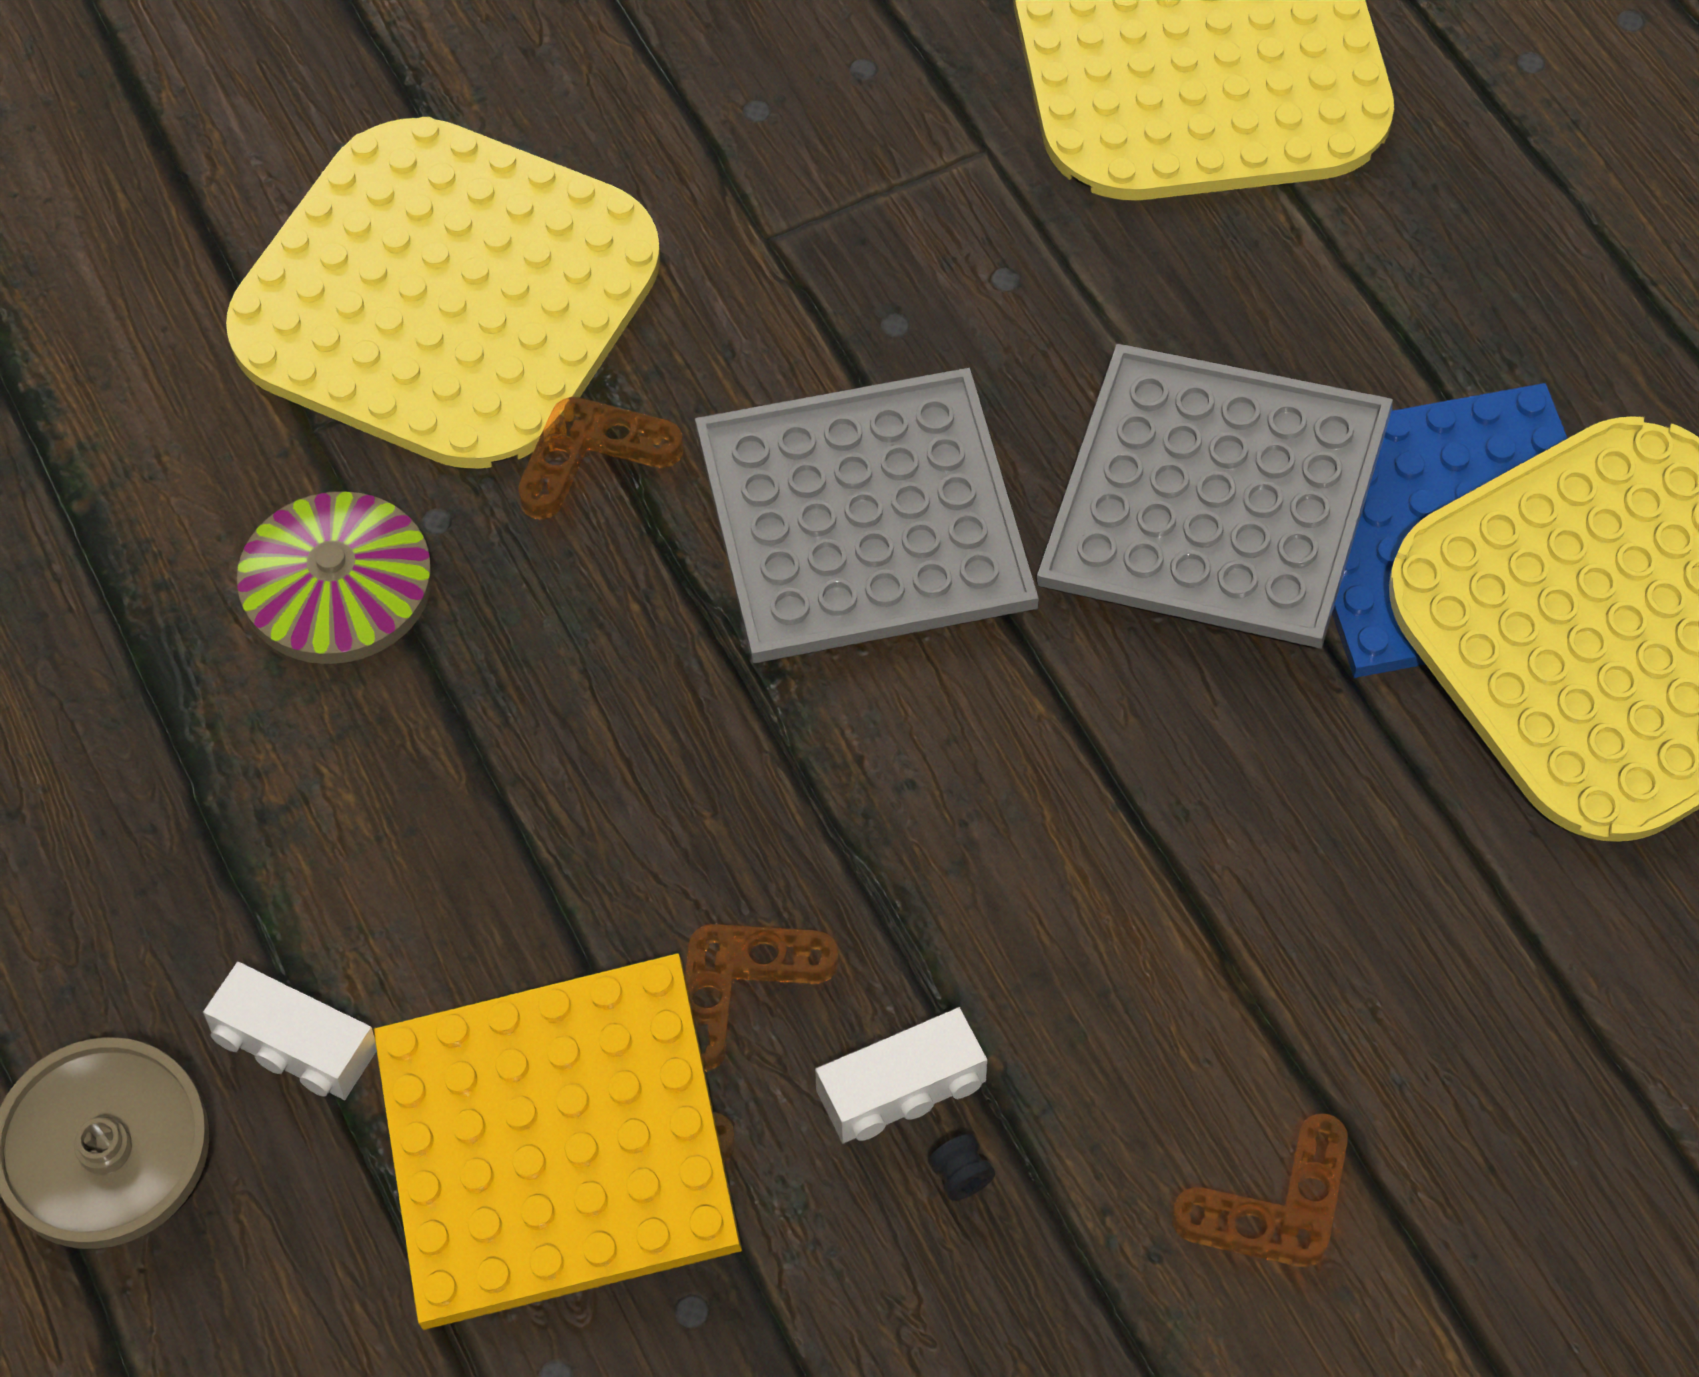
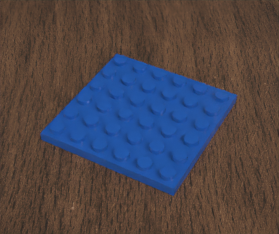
M1546 383L1398 409L1391 412L1332 612L1354 678L1426 665L1402 633L1391 607L1389 581L1395 557L1407 534L1423 518L1568 439Z

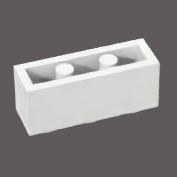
M238 961L203 1011L212 1032L210 1035L220 1046L232 1052H237L241 1048L255 1055L256 1061L267 1070L276 1074H282L285 1070L299 1077L300 1082L307 1089L320 1096H327L328 1093H331L346 1100L377 1052L371 1026Z
M960 1007L816 1068V1091L842 1143L855 1138L863 1141L878 1135L885 1129L887 1124L903 1117L907 1120H912L923 1116L933 1108L935 1103L951 1096L955 1099H960L976 1092L982 1083L986 1082L987 1058Z

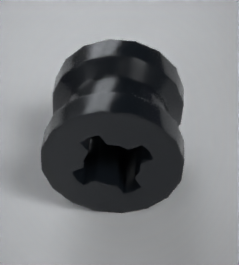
M972 1134L962 1135L946 1142L932 1153L928 1159V1164L932 1171L942 1175L945 1181L944 1192L951 1201H959L976 1194L985 1188L995 1177V1170L991 1163L981 1159L979 1155L980 1144Z

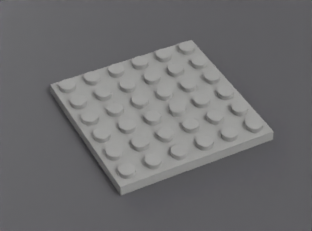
M1117 343L1037 574L1038 586L1322 649L1391 416L1393 399Z
M970 368L695 418L696 432L752 663L1038 609L1039 598Z

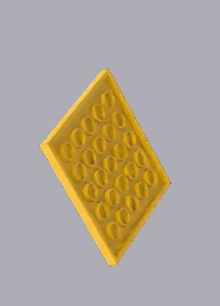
M679 953L374 1028L417 1318L423 1330L742 1251L684 968Z

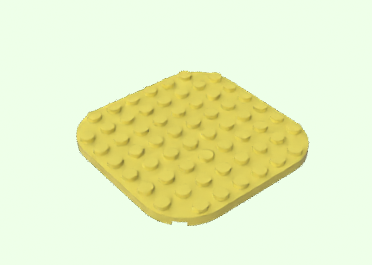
M1013 0L1045 149L1053 164L1069 180L1075 177L1079 181L1091 186V192L1097 195L1119 200H1149L1334 178L1354 171L1370 161L1371 154L1381 143L1384 144L1388 137L1394 112V98L1365 0Z
M431 117L386 122L355 135L339 150L240 283L231 299L227 312L226 324L229 343L235 360L245 375L255 384L272 394L433 461L459 468H490L493 461L515 455L518 460L528 456L547 443L562 426L655 283L660 266L658 233L646 209L631 195L610 184L458 125Z
M1619 417L1605 420L1580 431L1434 511L1412 528L1398 550L1390 573L1389 596L1395 619L1406 639L1536 809L1555 824L1575 834L1591 839L1615 842L1632 841L1654 835L1699 809L1698 436L1672 423L1669 428L1644 422V417Z

